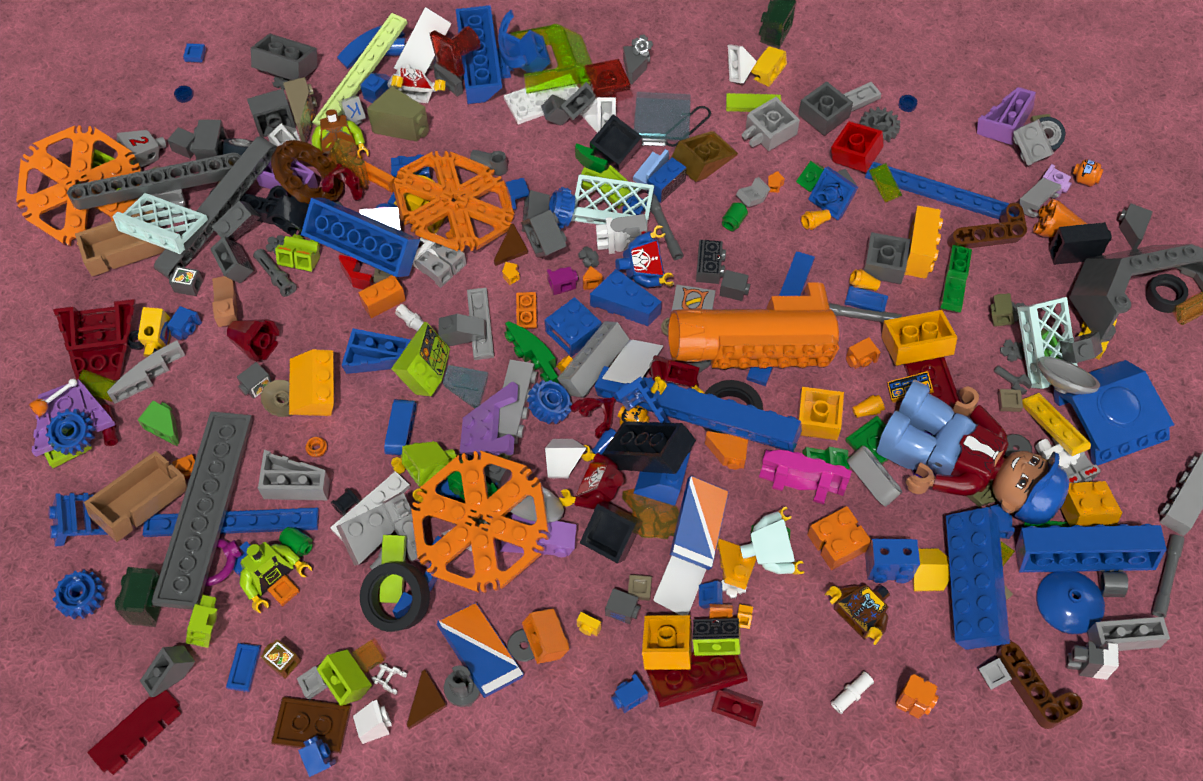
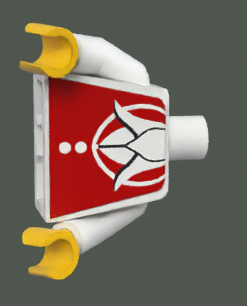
M403 64L397 69L396 74L391 76L387 85L389 88L391 86L395 87L418 103H428L432 92L438 90L445 91L446 81L435 80L432 83L422 70L411 69L409 64Z

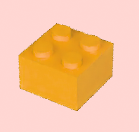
M802 387L797 419L801 421L802 427L800 436L838 440L842 425L844 392Z
M1106 481L1069 483V490L1061 510L1070 527L1075 525L1083 527L1118 525L1122 511Z
M690 615L645 616L642 644L644 669H691L692 628Z

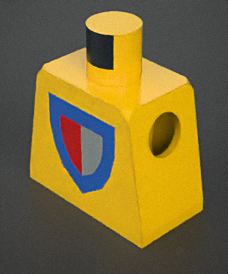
M143 307L138 340L145 346L144 357L150 356L169 344L171 331L167 324L171 318L163 309Z

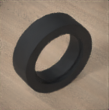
M720 381L713 384L704 393L713 394L718 398L727 396L737 397L747 405H753L757 409L763 410L762 399L757 391L741 381ZM703 427L706 432L710 431L716 433H723L720 431Z
M393 562L381 564L366 575L361 585L360 605L362 612L374 627L382 631L395 632L415 626L423 619L429 607L430 590L427 580L416 567L408 563ZM392 574L405 579L412 591L411 607L399 619L387 616L380 608L378 602L380 584L386 577Z

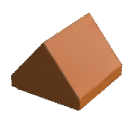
M591 266L583 276V290L595 289L603 282L602 274Z

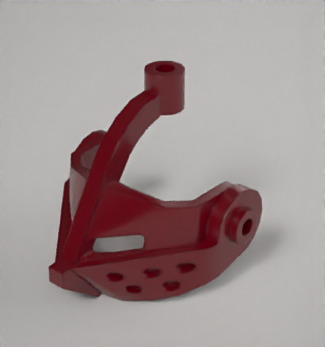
M340 163L321 182L322 191L327 193L333 188L334 178H338L350 188L354 200L359 201L362 197L363 191L360 187L359 178L355 176L352 169L342 167Z
M614 397L579 399L570 409L573 413L579 410L581 416L587 417L592 409L601 407L604 412V422L595 430V437L600 439L604 431H608L612 427L613 409L616 399Z

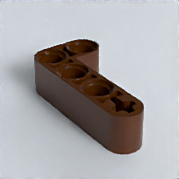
M1010 203L1000 214L1001 223L957 228L948 238L949 247L952 248L953 245L965 248H977L1018 242L1027 233L1022 206L1018 203ZM1009 211L1013 212L1015 217L1011 216ZM1012 229L1016 230L1018 235L1014 234ZM993 231L997 232L1000 237H996ZM974 234H978L981 240L977 239Z
M1016 643L1004 644L998 650L996 659L1000 658L1012 678L1009 681L1042 728L1052 729L1069 720L1082 709L1083 701L1074 692L1065 693L1055 699ZM1018 671L1024 673L1026 679H1022L1018 675ZM1031 691L1036 692L1039 695L1040 700L1035 699L1032 696ZM1064 701L1069 702L1072 705L1073 710L1068 709L1065 706ZM1045 712L1051 713L1054 720L1048 719Z

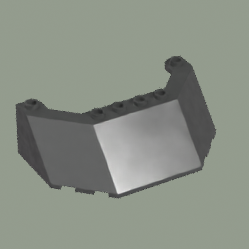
M1193 244L1151 245L1087 258L1084 261L1069 298L1091 332L1099 331L1101 343L1110 341L1116 333V328L1113 325L1119 314L1125 313L1131 308V301L1125 294L1131 276L1175 267L1181 270L1180 273L1194 278L1203 291V248Z

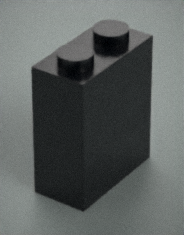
M1106 222L1059 227L1049 247L1053 264L1084 262L1087 258L1102 256L1112 239V234L1108 230Z

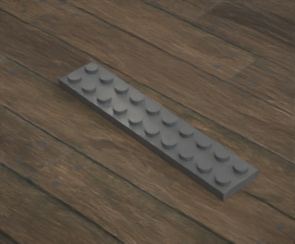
M210 411L152 598L154 606L193 610L195 604L200 605L253 422L252 415Z

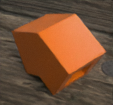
M778 171L768 176L767 185L770 187L769 192L779 193L780 187L784 185L785 178Z

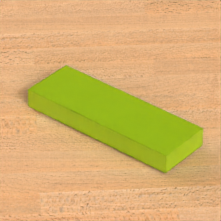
M726 93V111L751 112L775 97L781 101V95Z
M383 535L381 564L405 563L406 536ZM395 574L386 577L380 584L379 602L397 603L404 592V579Z

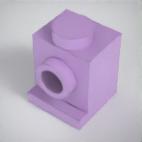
M1053 164L1043 176V178L1061 185V190L1055 192L1059 194L1058 198L1062 192L1067 193L1072 185L1069 182L1071 176L1055 169Z

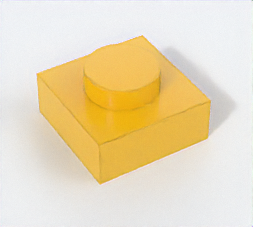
M581 612L577 618V627L585 635L591 636L593 634L598 636L601 630V621Z

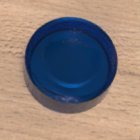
M179 86L175 89L174 96L178 102L185 103L193 98V91L189 86Z
M903 95L899 99L898 106L902 111L912 112L916 109L918 102L912 95Z

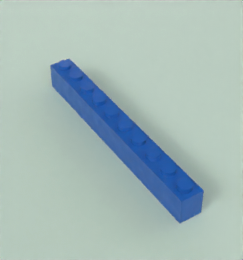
M604 366L594 386L597 395L602 398L614 397L616 402L622 403L616 392L625 383L602 379L610 368ZM643 377V381L651 391L655 381L652 380V377ZM668 383L662 395H660L658 390L652 393L668 417L794 453L802 432L801 421L795 417H785L771 410L764 411L757 409L753 405L739 404L732 399L724 400L713 394L699 393L695 389H685L674 383ZM646 400L639 404V406L647 411L653 412Z

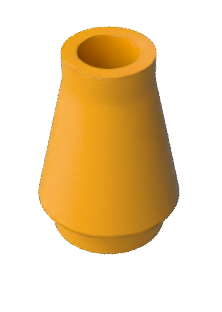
M827 209L806 211L801 216V223L805 229L813 230L830 220L831 214Z
M862 269L853 270L849 279V283L854 288L874 291L879 289L881 283L880 280Z
M871 395L852 407L856 419L881 414V411L885 410L880 395Z

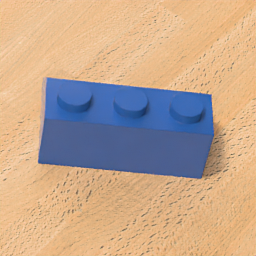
M690 452L676 474L640 472L634 494L675 506Z

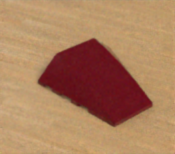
M135 299L114 301V307L82 311H78L75 307L53 309L59 323L60 332L65 341L66 350L70 356L76 380L79 379L83 385L118 381L121 378L136 302Z

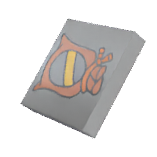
M676 285L672 310L713 309L716 290Z

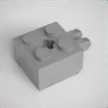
M775 97L752 110L747 115L746 130H744L741 136L744 139L754 136L749 141L751 147L761 143L770 151L797 135L800 119Z

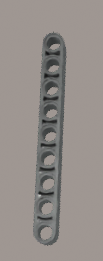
M258 136L197 209L196 212L207 215L208 220L183 244L185 250L181 254L165 249L154 263L156 271L169 279L176 266L186 267L215 231L212 226L241 199L271 162L272 154L277 148L276 145L262 136ZM198 219L188 220V223L196 222ZM186 230L180 231L178 234L182 236Z
M229 153L77 184L68 189L67 195L76 209L83 210L140 198L144 193L155 195L218 182L224 178L241 155Z

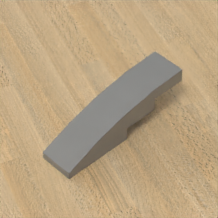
M176 340L157 350L124 374L107 391L114 404L152 387L151 379L170 371L167 364L185 356L179 342Z

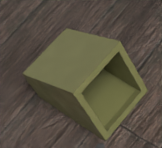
M393 86L367 108L371 129L375 134L417 142L429 132L425 106Z

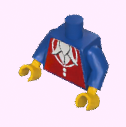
M656 226L654 232L649 231L637 236L628 244V249L623 252V258L615 260L617 270H626L628 278L634 279L636 283L646 288L662 286L664 283L669 287L674 285V282H666L668 277L674 276L672 273L664 274L658 240H654L655 237H665L666 233L657 235L658 229H662L663 226Z

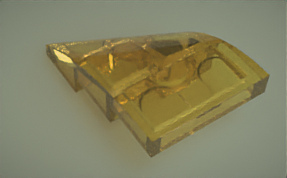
M338 138L327 157L329 162L333 161L336 166L340 163L342 167L352 169L355 176L360 180V187L367 189L370 182L365 162L357 158L358 154L355 143Z
M635 488L623 491L622 499L633 510L632 516L643 521L638 531L642 538L656 537L668 539L669 536H674L679 516V510L676 505H670L634 494Z

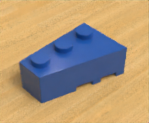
M352 328L341 366L346 374L391 369L411 339Z

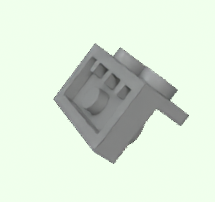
M1039 119L1013 131L1014 142L1020 146L1022 160L1027 162L1028 166L1054 154Z

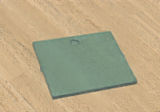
M637 92L634 130L647 139L684 140L689 138L691 94Z

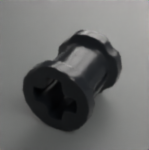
M348 488L344 490L345 493L336 501L332 500L330 502L341 516H344L346 511L354 504L360 502L357 496Z

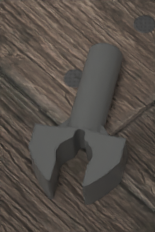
M997 366L994 369L996 374L1011 383L1012 390H1021V395L1026 394L1027 390L1019 384H1023L1028 389L1032 386L1030 378L1025 374L1021 377H1015L1001 366Z

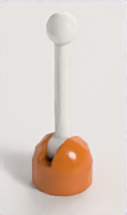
M70 379L67 385L46 400L36 399L28 405L38 417H41L48 411V403L70 387H75L77 380Z

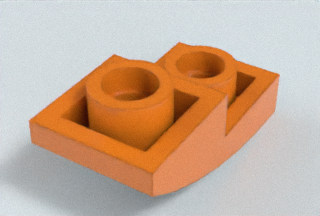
M536 292L516 293L517 325L524 329L537 328Z

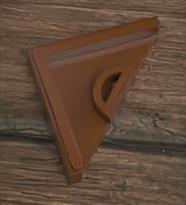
M514 223L510 225L495 256V266L528 254V249Z
M423 670L406 724L409 730L446 708L445 702L426 670Z

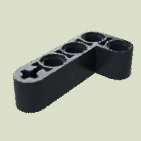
M278 185L270 190L267 198L245 193L240 201L249 203L260 215L257 221L274 225L266 219L270 206L275 207L278 200L283 199L285 195L288 196V193L282 186Z

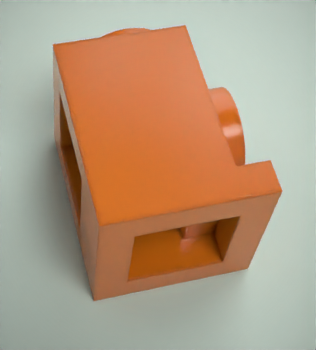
M868 337L849 347L846 361L850 367L855 369L860 366L864 368L872 361L873 363L878 362L881 352Z

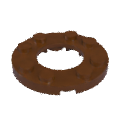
M289 140L278 146L273 152L271 167L275 179L299 202L309 204L311 198H326L335 202L343 191V182L338 178H334L333 188L326 193L322 191V186L310 188L308 184L304 185L298 176L293 175L294 171L291 170V162L295 160L311 164L320 173L322 179L336 168V164L333 161L329 162L328 158L323 155L324 152L317 147L303 141Z

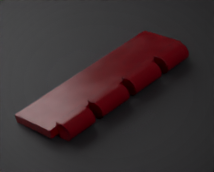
M167 690L155 697H149L87 752L88 755L104 773L108 770L112 775L116 774L127 764L122 758L124 755L131 760L146 746L141 741L144 737L150 743L164 730L160 724L162 721L169 726L181 715L176 709L180 706L179 703Z

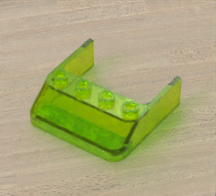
M559 24L510 33V35L521 39L529 30L543 36L545 45H551L558 67L554 69L524 74L526 94L594 80L595 69L580 34Z

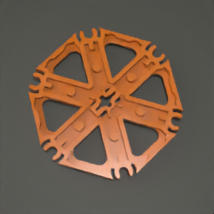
M74 125L32 144L39 149L36 150L33 146H29L33 155H22L28 162L20 160L16 202L20 209L28 208L26 212L22 213V216L26 221L64 245L66 239L68 246H71V241L76 239V233L87 229L88 209H76L67 195L68 189L73 185H77V182L82 184L142 171L139 163L131 165V161L136 159L131 150L95 127L93 134L91 126H88L86 133H82V127L78 125L76 133V126ZM66 138L73 141L71 167L48 154V146ZM102 141L118 152L117 158L92 169L95 142ZM31 169L38 170L58 183L35 194H29L26 190L28 172ZM139 198L97 206L95 208L114 221L112 216L115 213H124ZM67 203L65 226L63 229L56 230L40 219L41 214Z
M435 151L434 156L430 152L400 168L392 186L401 221L405 220L404 225L413 224L410 231L415 232L414 235L458 251V249L464 251L465 245L469 246L470 251H473L474 246L478 250L506 233L511 225L510 222L513 220L514 211L504 180L501 181V176L493 177L495 170H490V167L451 151L450 153L445 151L443 157L438 154V151ZM427 166L432 167L435 170L438 183L413 173ZM455 166L475 172L477 176L460 184ZM493 191L498 194L502 209L478 200V198ZM410 193L430 202L414 211H408L403 195ZM448 216L453 238L446 239L428 231V227ZM470 217L491 225L494 230L482 238H477L474 234Z
M473 451L474 458L469 461L467 455L463 453V463H461V456L458 455L423 484L420 489L427 491V493L417 492L418 496L423 497V501L420 504L415 502L412 504L417 509H420V511L413 510L412 508L411 511L417 558L422 565L431 561V567L426 571L433 577L480 593V584L481 591L487 593L486 586L488 583H492L493 590L497 591L499 589L497 581L499 580L500 588L503 589L542 554L536 553L534 549L536 548L538 551H544L545 549L538 545V541L540 539H549L546 534L540 532L543 531L549 534L550 532L542 483H539L540 480L537 477L532 481L528 480V476L533 472L525 465L480 451V459L478 452ZM493 464L510 470L512 478L493 495L488 497L485 466ZM454 471H458L462 475L465 503L436 493L437 485ZM528 495L534 498L537 516L535 524L526 525L504 517ZM482 515L483 519L490 525L484 523L477 527V523L470 517L476 519ZM426 516L456 525L434 545L429 546L425 543L423 519ZM495 539L521 547L524 550L523 557L506 571L499 570ZM471 545L475 567L473 577L465 578L448 572L446 565Z

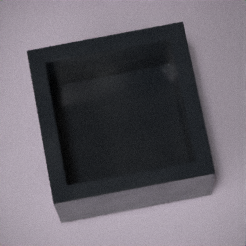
M613 114L590 141V148L601 159L607 160L608 164L619 172L642 145L643 136Z
M606 501L598 503L580 540V544L618 564L626 559L643 521Z

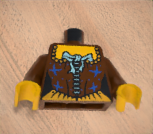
M868 585L843 588L831 586L824 595L832 597L831 604L837 601L834 610L864 640L867 637H871L874 639L873 644L876 645L887 628L889 617L886 611L889 607L884 600L890 596L889 591L884 586H879L875 591Z

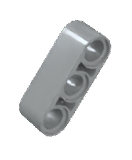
M860 447L847 459L850 467L883 506H888L903 493L900 486L867 447Z

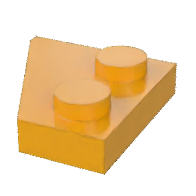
M718 539L717 549H719L720 553L719 561L723 569L724 583L746 590L757 560L756 556L743 559L739 545Z

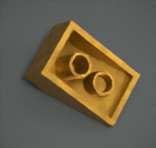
M710 131L679 141L671 158L673 157L687 167L686 174H688L690 179L697 182L709 177L736 157L738 152L714 131Z

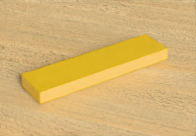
M1040 393L1022 399L1023 408L1071 456L1090 449L1091 443Z

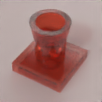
M466 26L451 39L436 30L430 32L429 35L437 64L458 77L464 75L461 57L480 49V40L475 31Z
M619 59L584 66L585 75L595 97H616L617 105V92L627 91L631 88V84Z

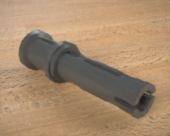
M260 248L254 252L253 257L271 277V283L279 288L280 294L283 297H287L296 291V284L288 279L286 272L280 271L264 249Z

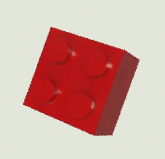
M848 121L831 146L833 162L867 173L884 147L883 131Z

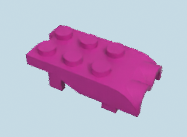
M766 449L759 478L774 482L772 488L783 491L784 485L797 490H817L814 502L824 505L828 491L844 496L852 471L841 465L828 464L822 459L806 457L799 452L793 453L785 450L770 451Z

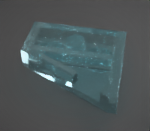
M448 365L443 385L475 409L481 404L488 372Z

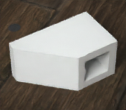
M377 700L372 701L353 716L362 744L390 734L388 727L392 726L389 714L386 712L385 706L380 707Z

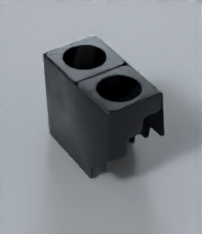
M285 195L283 199L278 200L275 207L270 206L266 219L291 236L296 234L297 229L299 230L298 235H301L309 204L299 202L294 196L288 197Z

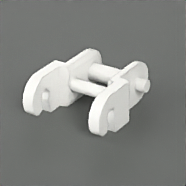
M380 664L381 670L377 677H372V680L375 681L374 684L380 683L385 690L396 695L398 691L391 689L388 686V682L391 676L396 673L403 677H406L407 673L401 672L396 667L391 669L387 667V664ZM384 672H389V675L386 678V680H381Z

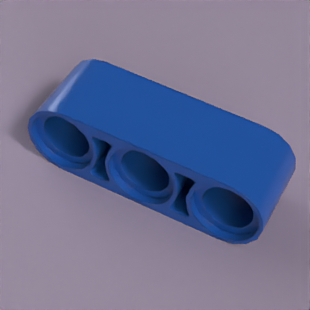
M394 399L384 445L385 454L401 456L402 446L410 444L412 434L410 431L413 429L415 419L413 413L416 412V401Z

